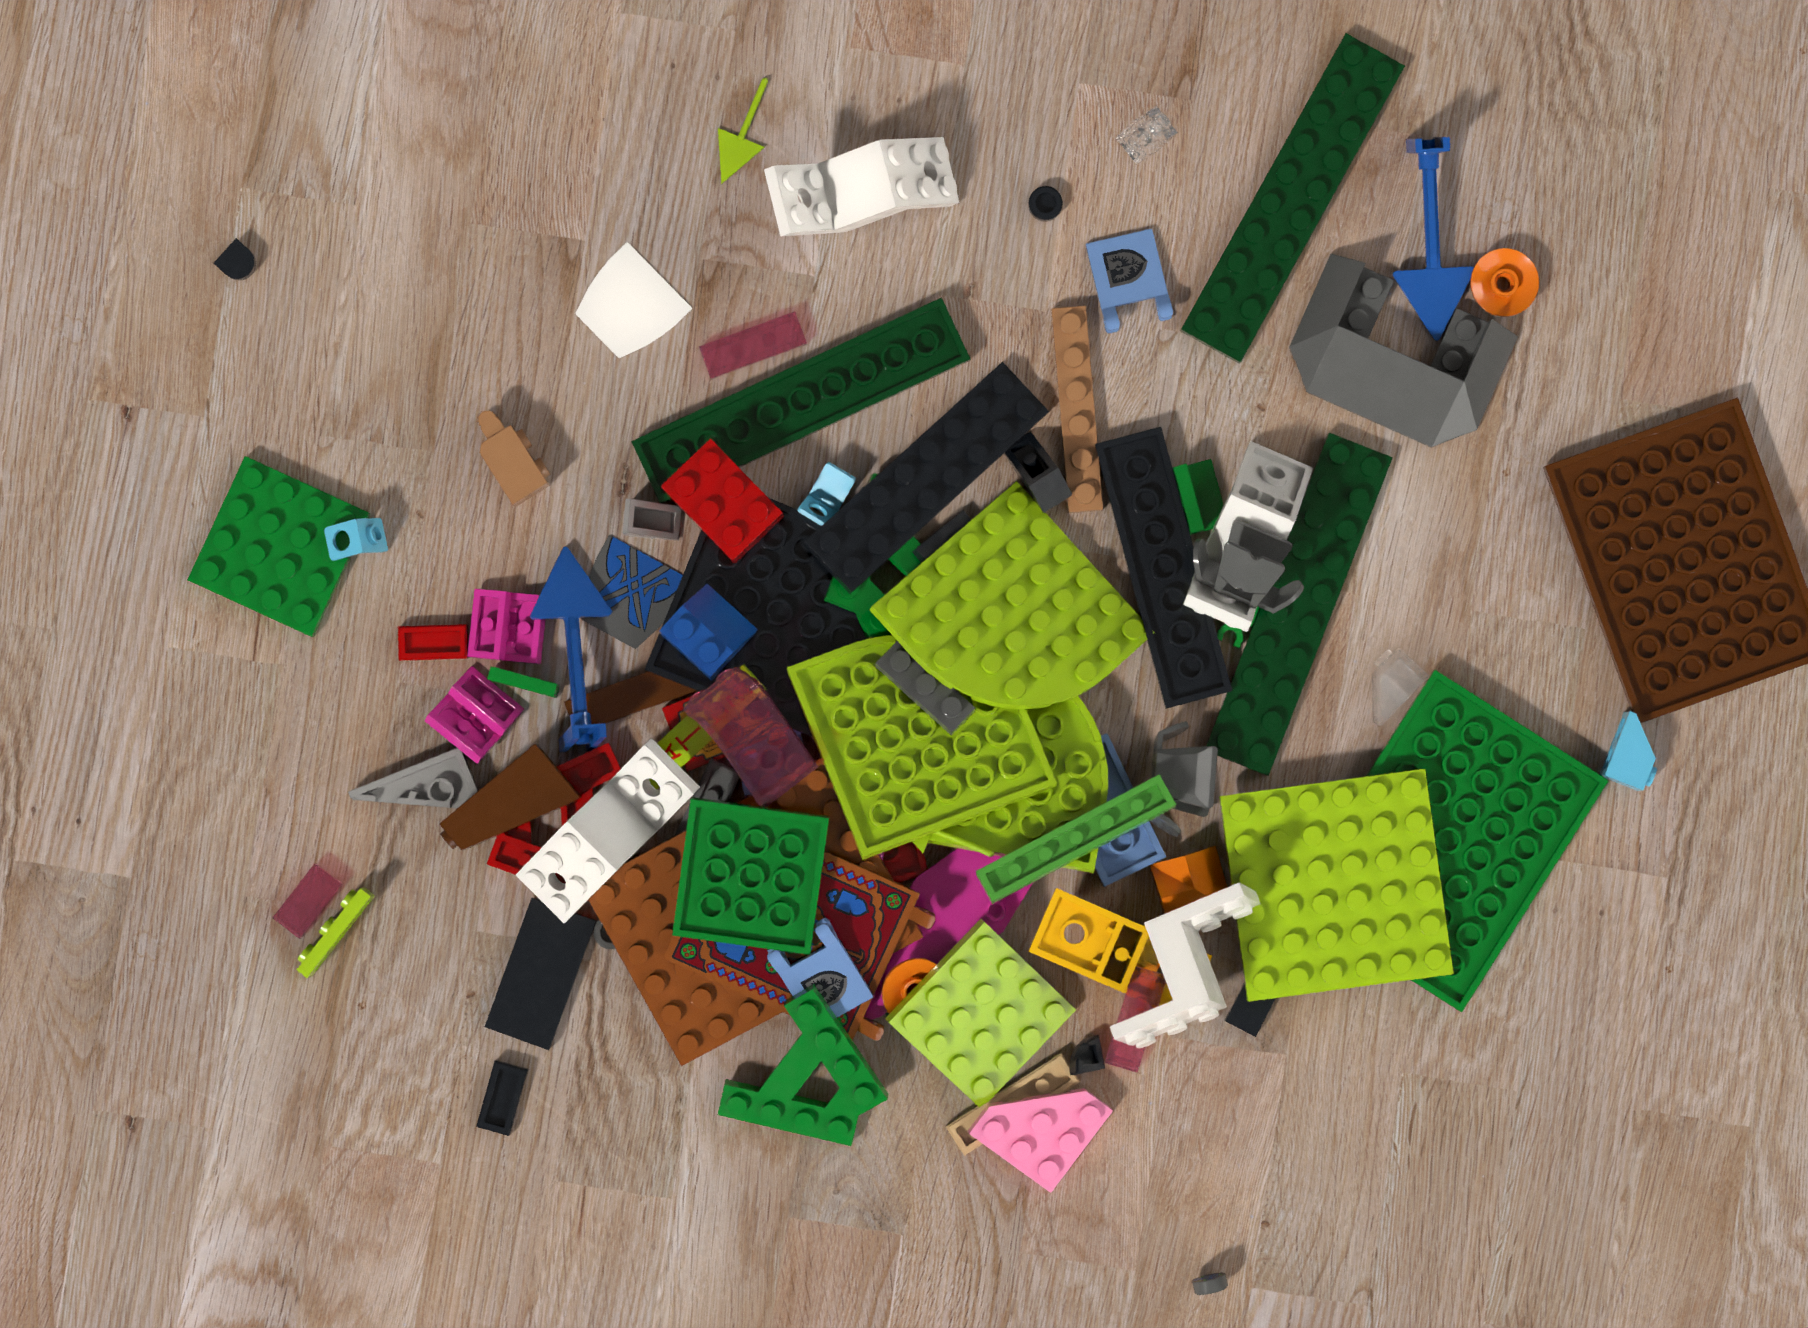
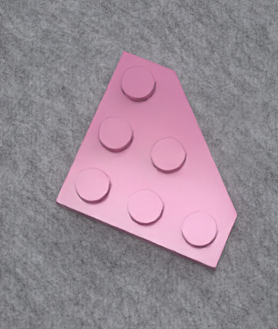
M1085 1088L1054 1095L1043 1094L1022 1098L1023 1100L1004 1103L1002 1101L988 1103L969 1128L968 1133L1051 1193L1113 1112L1111 1107Z

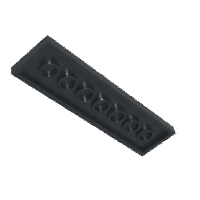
M1002 362L803 544L847 592L851 594L1043 419L1049 411Z
M1157 427L1095 444L1165 709L1231 692L1232 687L1213 617L1197 613L1192 608L1183 605L1195 573L1193 562L1194 546L1162 428Z

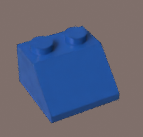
M708 584L685 602L659 630L660 634L711 681L758 631L754 625Z

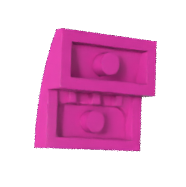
M474 589L467 657L541 664L546 619L532 620L530 618L539 595Z
M471 666L451 687L448 694L427 715L424 721L478 764L524 711V708Z

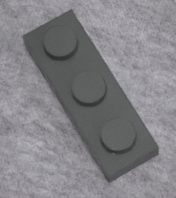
M898 641L875 664L879 671L951 736L975 712L976 708L954 688L949 689L932 675L928 674Z

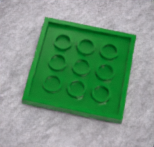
M244 456L187 580L314 638L351 558L350 556L335 561L330 559L324 529L328 526L353 519L369 518L371 513ZM343 530L338 532L335 539L336 545L340 550H346L350 543L349 535Z
M691 797L672 936L810 955L830 816Z

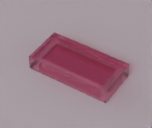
M314 863L273 916V919L297 938L301 939L343 884L318 864Z

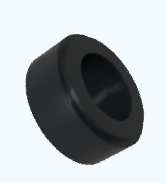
M1042 186L1035 189L1030 195L1028 202L1031 215L1043 222L1054 220L1060 214L1063 205L1060 193L1050 186Z

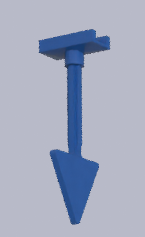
M1433 137L1430 140H1422V138L1406 139V152L1418 154L1419 170L1422 169L1426 267L1424 269L1400 270L1392 273V276L1424 326L1436 341L1441 338L1471 279L1474 269L1472 266L1442 268L1440 265L1436 169L1439 168V153L1450 151V137Z
M568 547L562 548L530 614L532 620H564L573 714L570 715L571 726L558 739L560 753L567 752L575 743L578 745L586 744V751H591L607 737L606 723L591 724V713L587 712L579 618L608 617L612 613V610Z

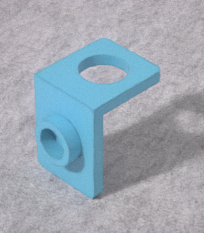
M827 462L808 496L801 503L797 511L822 526L839 511L856 478L831 462ZM809 507L818 509L824 516L817 515Z
M381 518L353 519L328 526L324 529L329 556L332 561L361 553H383L388 551ZM342 530L350 538L349 546L344 551L340 550L335 542L336 535Z

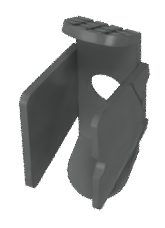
M1240 520L1233 521L1229 539L1225 543L1220 563L1208 558L1206 543L1203 539H1196L1194 543L1193 562L1197 581L1211 586L1215 592L1249 605V607H1260L1274 614L1294 602L1304 589V585L1299 580L1293 581L1280 589L1273 586L1285 570V566L1281 562L1291 551L1292 543Z
M1187 721L1158 732L1154 740L1151 778L1160 774L1176 803V807L1173 809L1206 817L1209 809L1214 805L1218 749L1215 746L1162 749L1164 741L1181 734L1189 728ZM1163 814L1150 820V822L1172 836L1178 837L1181 833L1178 825Z

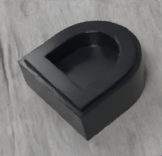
M235 238L213 264L229 278L245 280L254 273L256 259L254 254Z

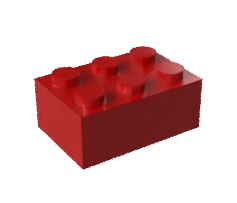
M711 438L661 485L664 492L734 564L784 517L783 512Z

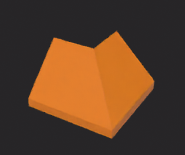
M1216 846L1150 865L1163 914L1227 888Z

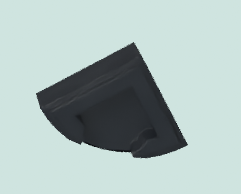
M1099 1035L1088 1036L1075 1047L1070 1059V1075L1105 1069Z

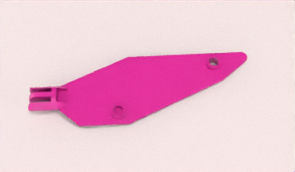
M959 848L916 877L910 886L911 889L920 892L915 906L934 912L935 922L930 929L918 924L923 933V938L892 954L864 1017L873 1020L887 1013L882 1001V987L886 976L897 964L912 958H924L938 964L980 919L1000 935L1004 932L1033 883L992 904L976 876V871L1003 856L994 855L989 857L979 852ZM911 984L907 988V992L910 993L917 984Z

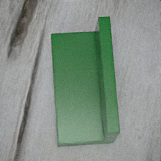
M1208 459L1189 465L1186 463L1173 467L1190 535L1213 529L1224 504L1212 460Z

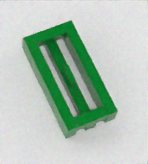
M492 666L487 678L490 681L557 698L560 687L559 684Z

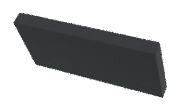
M531 897L484 1027L550 1050L597 920L575 913L566 923H563L541 900Z

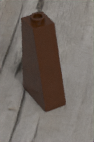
M534 744L439 823L444 829L440 835L452 849L458 846L460 850H466L577 802L582 796L538 744Z

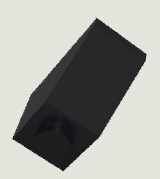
M1031 431L1004 453L1043 513L1073 495L1059 468Z

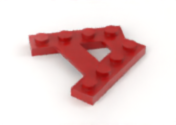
M609 742L557 766L582 796L577 802L561 808L562 826L593 797L594 787L611 780L621 770V766ZM531 822L497 836L487 865L516 875L542 848L532 844ZM555 873L557 879L566 884L565 879L560 874Z

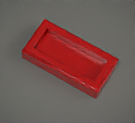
M467 624L398 626L399 661L468 659Z

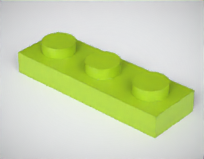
M365 887L360 888L357 892L352 889L340 904L344 909L336 919L331 916L319 930V933L323 936L317 944L313 946L310 943L299 955L297 960L301 964L296 970L306 978L312 977L375 895Z

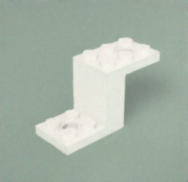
M943 137L882 139L818 164L775 165L764 169L780 236L848 232L907 209L950 207L960 203L957 185L949 162L948 149L945 146Z
M1250 441L1233 487L1206 542L1208 558L1218 563L1221 562L1224 546L1228 542L1234 520H1240L1287 540L1296 521L1313 468ZM1194 573L1183 605L1192 608L1197 613L1206 614L1224 622L1230 627L1238 628L1245 632L1248 631L1257 607H1249V605L1215 592L1213 587L1197 581L1196 573Z
M651 738L600 791L547 841L516 876L563 923H566L692 797L700 786ZM649 779L655 780L660 786V790L655 789L650 784ZM555 873L560 874L565 879L566 884L560 882Z
M1237 883L1144 922L1173 1000L1110 1026L1114 1040L1126 1043L1127 1045H1136V1048H1143L1155 1043V1037L1165 1032L1168 1035H1174L1186 1030V1024L1199 1019V1022H1206L1219 1016L1218 1011L1227 1006L1198 930L1201 929L1202 932L1212 931L1222 925L1220 921L1231 916L1234 919H1239L1253 912L1252 908L1261 904L1256 891L1241 883Z

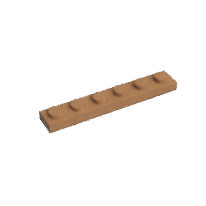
M1086 306L1052 308L1065 479L1073 494L1067 498L1068 513L1102 511L1100 467L1095 448L1097 432Z

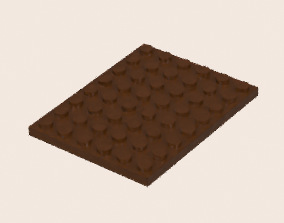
M1738 397L1543 467L1631 712L1637 714L1640 723L1808 664V588Z

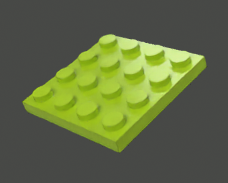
M980 919L885 1019L980 1108L997 1094L1076 1009L989 925Z

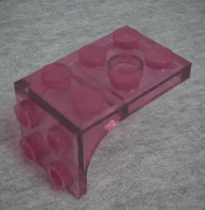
M738 667L727 669L719 674L714 684L706 690L695 693L683 709L687 716L699 723L716 742L760 807H768L819 767L763 685Z

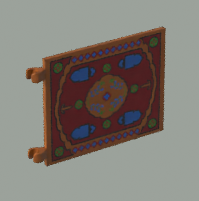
M825 850L811 953L825 946L817 936L815 928L817 921L828 918L842 945L874 994L908 919L930 929L935 922V914L932 911L915 906L920 892ZM672 936L662 959L790 1015L784 1007V1002L792 997V994L778 972L768 961V949ZM784 951L790 964L807 956V954ZM872 998L837 1017L852 1041L857 1031L876 1041L880 1040L884 1033L883 1024L864 1017Z

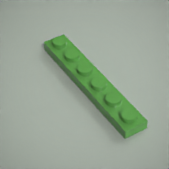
M1159 774L977 870L976 876L993 904L1175 808L1176 803Z

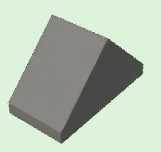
M626 499L623 534L628 537L679 541L681 508L675 505Z

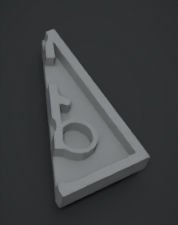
M456 748L351 790L348 793L352 800L459 808L479 790L464 753Z

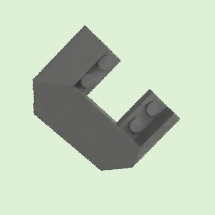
M1330 254L1289 346L1306 392L1428 447H1434L1476 431L1518 336L1493 319L1487 322L1456 308L1431 365H1426L1368 339L1394 280L1365 268V262Z

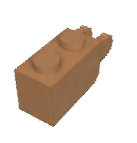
M481 411L482 413L477 417V422L481 426V430L487 440L481 443L479 453L512 505L517 507L550 486L546 477L551 474L542 459L539 457L534 461L527 450L533 445L522 428L517 432L511 425L505 428L502 421L493 411Z

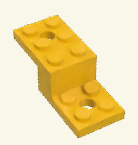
M1055 888L1028 952L1156 1007L1173 1000L1167 983H1162L1157 977V970L1160 964L1145 926ZM1072 923L1081 925L1084 930L1083 939L1075 944L1069 943L1064 937L1065 928ZM1207 954V956H1208V958H1209V961H1210L1211 958H1212V955Z

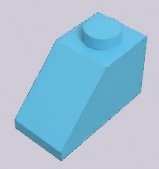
M1631 711L1623 713L1599 775L1636 791H1643L1645 785L1651 786L1657 768L1653 767L1656 758L1636 713Z

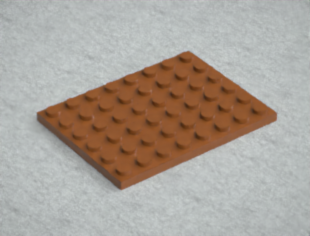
M821 757L735 802L738 804L830 816L825 850L893 880L879 854L862 860ZM686 829L629 859L588 899L681 1066L782 1013L777 1009L662 959L673 933ZM908 919L893 953L923 938V933L917 923Z

